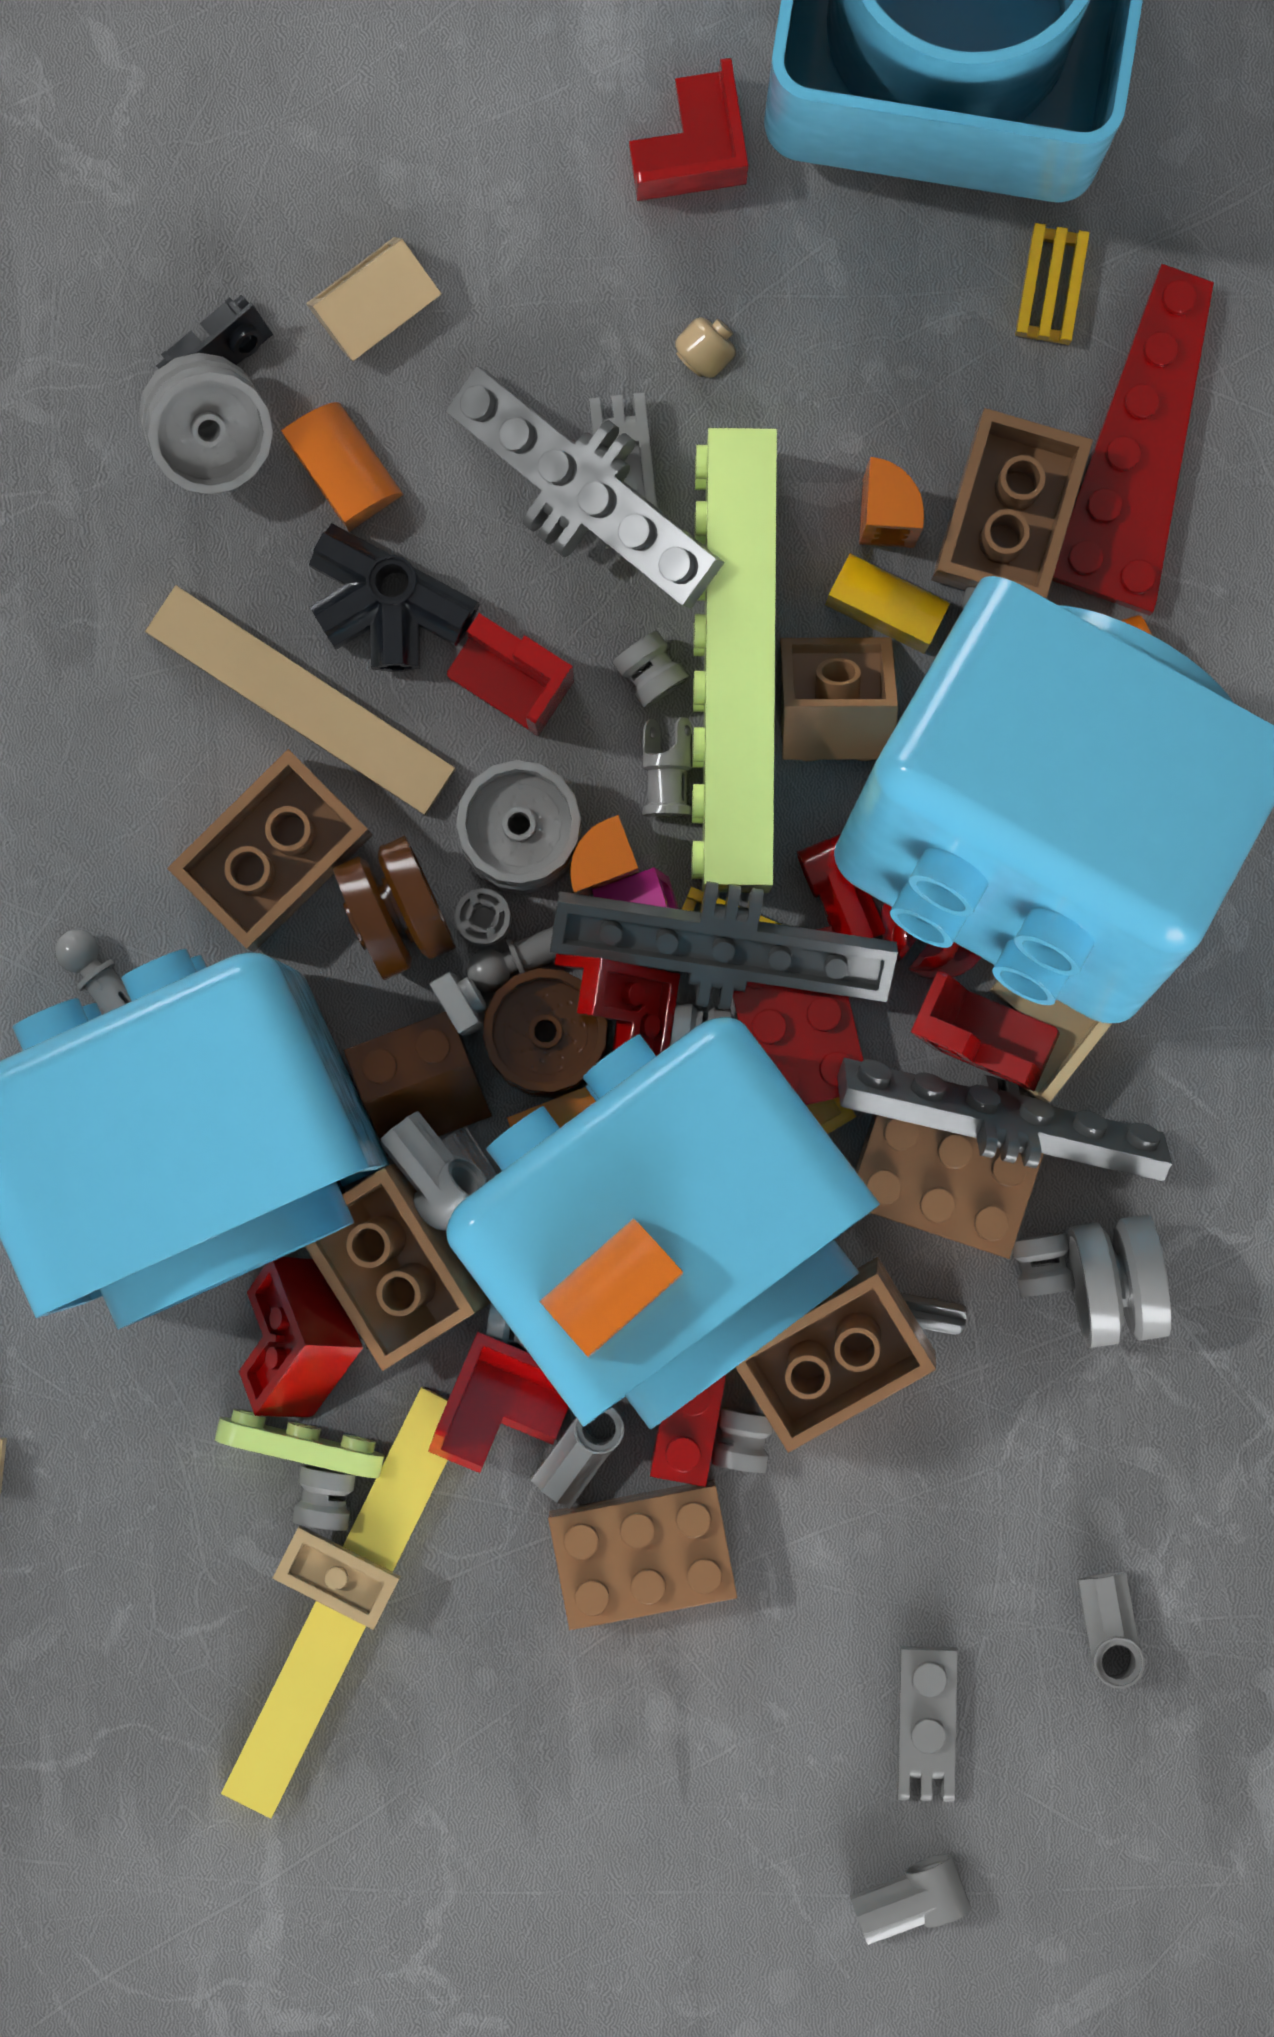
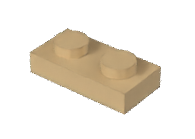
M300 1525L272 1579L374 1630L401 1576Z

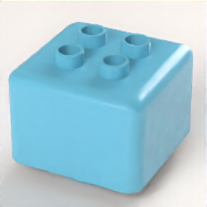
M781 0L764 117L767 138L778 153L795 161L1059 203L1073 200L1082 195L1092 184L1124 117L1143 0Z
M996 576L984 577L977 584L877 758L836 843L834 850L835 862L841 874L852 885L891 906V918L904 931L925 943L941 948L951 947L953 942L989 961L994 964L992 969L994 977L1004 987L1018 996L1041 1005H1053L1058 1000L1086 1017L1102 1023L1124 1022L1137 1013L1200 944L1274 807V725L1234 704L1223 688L1201 667L1170 645L1147 632L1104 614L1077 607L1057 605L1014 581Z
M187 949L178 950L143 964L121 977L131 999V1002L102 1014L97 1003L82 1006L79 998H74L37 1012L12 1027L23 1051L0 1061V1239L35 1318L80 1306L103 1296L114 1323L119 1330L222 1285L355 1223L336 1181L340 1180L344 1187L390 1164L379 1144L377 1135L307 980L299 971L265 954L241 953L206 967L201 955L190 958Z
M730 1017L714 1018L699 1024L657 1056L640 1034L615 1049L583 1076V1079L588 1084L586 1089L595 1099L593 1104L561 1128L546 1108L542 1106L514 1124L486 1148L502 1171L465 1198L456 1207L448 1221L446 1236L451 1249L583 1427L626 1397L651 1430L782 1333L859 1273L835 1239L868 1215L880 1203L746 1025ZM634 1218L683 1271V1275L594 1354L587 1357L539 1301Z

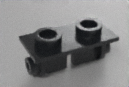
M242 295L234 301L229 297L225 300L224 304L200 323L210 335L206 340L201 342L190 331L170 349L161 354L164 359L156 367L160 369L174 358L195 353L221 356L237 365L246 357L254 354L260 345L270 338L273 333L251 302L249 303Z

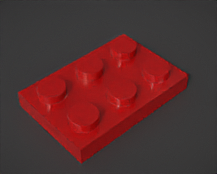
M832 926L816 929L833 932ZM748 981L745 992L734 991L732 999L737 1020L746 1025L805 1105L840 1098L837 1075L843 1059L864 1061L849 996Z

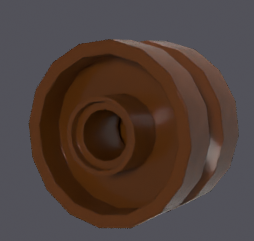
M405 835L379 847L378 860L385 875L384 878H381L382 885L379 884L369 863L359 856L333 868L339 888L345 899L343 906L362 948L368 950L383 980H387L411 968L412 957L402 935L403 933H406L411 943L415 942L420 952L429 959L457 948L432 889Z
M537 968L515 975L495 992L485 1012L483 1040L493 1067L509 1086L531 1097L558 1098L581 1089L586 1084L583 1076L606 1057L609 1031L607 1020L577 1013L581 979L563 970ZM542 1022H550L557 1029L555 1038L550 1042H541L535 1036V1029Z

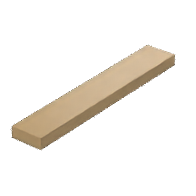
M175 585L145 630L148 635L425 816L456 771L455 767L177 585Z

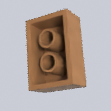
M984 408L976 426L931 581L966 590L967 587L976 588L979 581L984 577L996 576L1014 581L1047 599L1093 439Z
M287 749L167 869L246 949L255 952L334 874L333 868L345 863L373 834Z
M873 1114L855 1171L880 1203L879 1206L870 1212L871 1214L1010 1259L1044 1154L1041 1153L1037 1168L1024 1166L1021 1153L1018 1154L1015 1163L1002 1161L999 1148H997L993 1158L983 1157L979 1154L977 1138Z
M878 1257L857 1268L859 1273L735 1367L788 1453L936 1370V1351Z
M715 1479L707 1480L706 1487L686 1484L572 1506L570 1509L551 1510L549 1512V1526L569 1631L737 1598Z

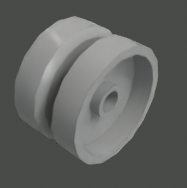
M195 353L174 358L154 373L143 390L138 414L143 438L149 447L153 459L165 476L187 491L212 495L234 490L254 477L268 457L273 434L269 410L243 369L224 357ZM214 420L213 424L208 428L198 429L203 421Z
M520 760L493 765L472 780L459 802L456 827L466 861L481 880L499 891L524 895L548 889L567 875L571 868L574 851L582 837V825L575 794L560 775L540 763ZM517 818H526L530 821V827L524 834L517 835L509 830V823Z
M1150 1215L1127 1217L1118 1220L1114 1228L1113 1247L1107 1231L1099 1222L1070 1226L1067 1232V1240L1069 1246V1269L1073 1271L1075 1289H1072L1079 1326L1087 1348L1119 1344L1120 1333L1124 1325V1316L1130 1332L1138 1341L1170 1336L1171 1305L1168 1277L1159 1236Z

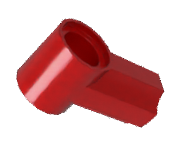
M841 834L796 851L809 888L815 898L819 897L827 916V921L832 926L834 933L875 938L886 933L872 896L847 881L836 865L834 850Z

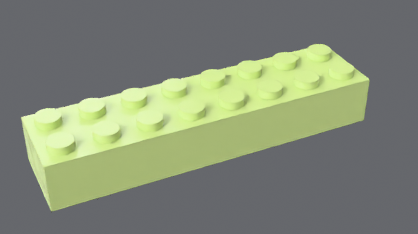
M708 428L707 445H696L695 490H706V501H696L694 538L725 562L697 600L705 601V614H695L693 633V656H704V671H694L693 712H704V727H694L692 742V768H703V784H693L692 823H703L702 841H693L691 879H702L703 892L707 881L718 883L719 893H727L729 884L741 886V893H750L752 888L763 889L764 893H769L773 886L777 429Z

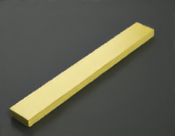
M423 1386L420 1388L383 1463L380 1477L376 1478L343 1545L344 1548L392 1572L448 1461L428 1452L434 1432L448 1402L447 1398ZM315 1601L221 1792L222 1795L270 1819L273 1817L366 1628L365 1625Z

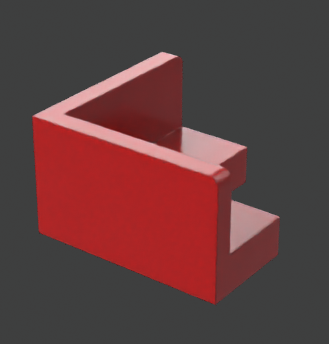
M725 58L720 59L719 72L675 78L682 133L629 141L637 201L746 185L748 160L732 59Z
M478 613L467 630L469 639L448 669L447 676L457 685L536 736H539L574 683L573 666L524 635L521 640Z
M556 954L554 965L583 971L577 1013L617 1021L612 1052L639 1034L656 1056L670 1046L680 974L603 958Z
M940 970L935 975L911 1029L912 1034L932 1049L1033 1092L1038 1085L1060 1035L1056 1027L970 992L950 974Z
M281 1257L266 1264L247 1291L263 1337L238 1372L255 1416L308 1418L315 1415L363 1349L355 1326L314 1260Z
M477 1332L434 1432L428 1452L480 1473L501 1424L553 1445L569 1407L528 1352Z

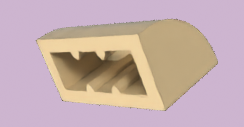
M393 237L306 304L349 359L354 361L439 297L441 292L404 240Z

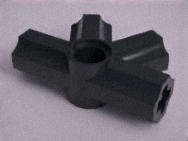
M333 523L322 533L309 563L312 569L344 585L310 606L315 618L336 650L370 630L372 670L405 672L420 669V627L458 646L460 641L466 636L467 630L473 623L480 606L479 602L414 568L405 558L390 555ZM399 572L408 577L407 589L401 595L387 597L381 594L380 587L386 576Z

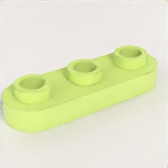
M233 1409L231 1418L220 1417L215 1441L221 1444L367 1478L380 1477L384 1455L374 1451L376 1442L373 1440L343 1434L341 1443L319 1438L320 1428L298 1422H288L286 1430L265 1425L266 1416H255L254 1412L242 1409Z

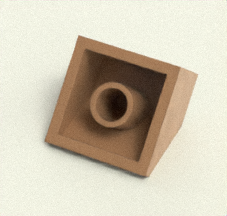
M892 637L780 638L782 760L857 759L860 761H871L879 757L897 725L898 700Z

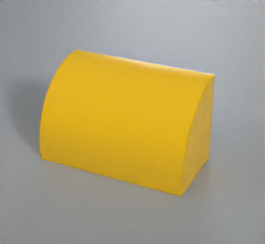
M851 553L846 559L825 603L826 606L925 654L950 604L949 601Z

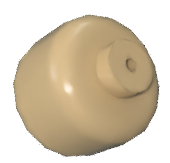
M696 318L676 339L675 345L678 351L676 354L699 377L713 378L736 355L735 346L728 340L733 335V332L719 319H716L712 324L706 318Z

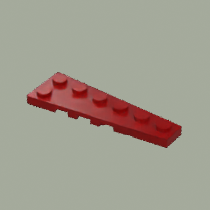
M1161 264L1157 271L1080 485L1052 579L1054 582L1148 616L1154 612L1157 602L1214 286L1212 281L1165 264Z

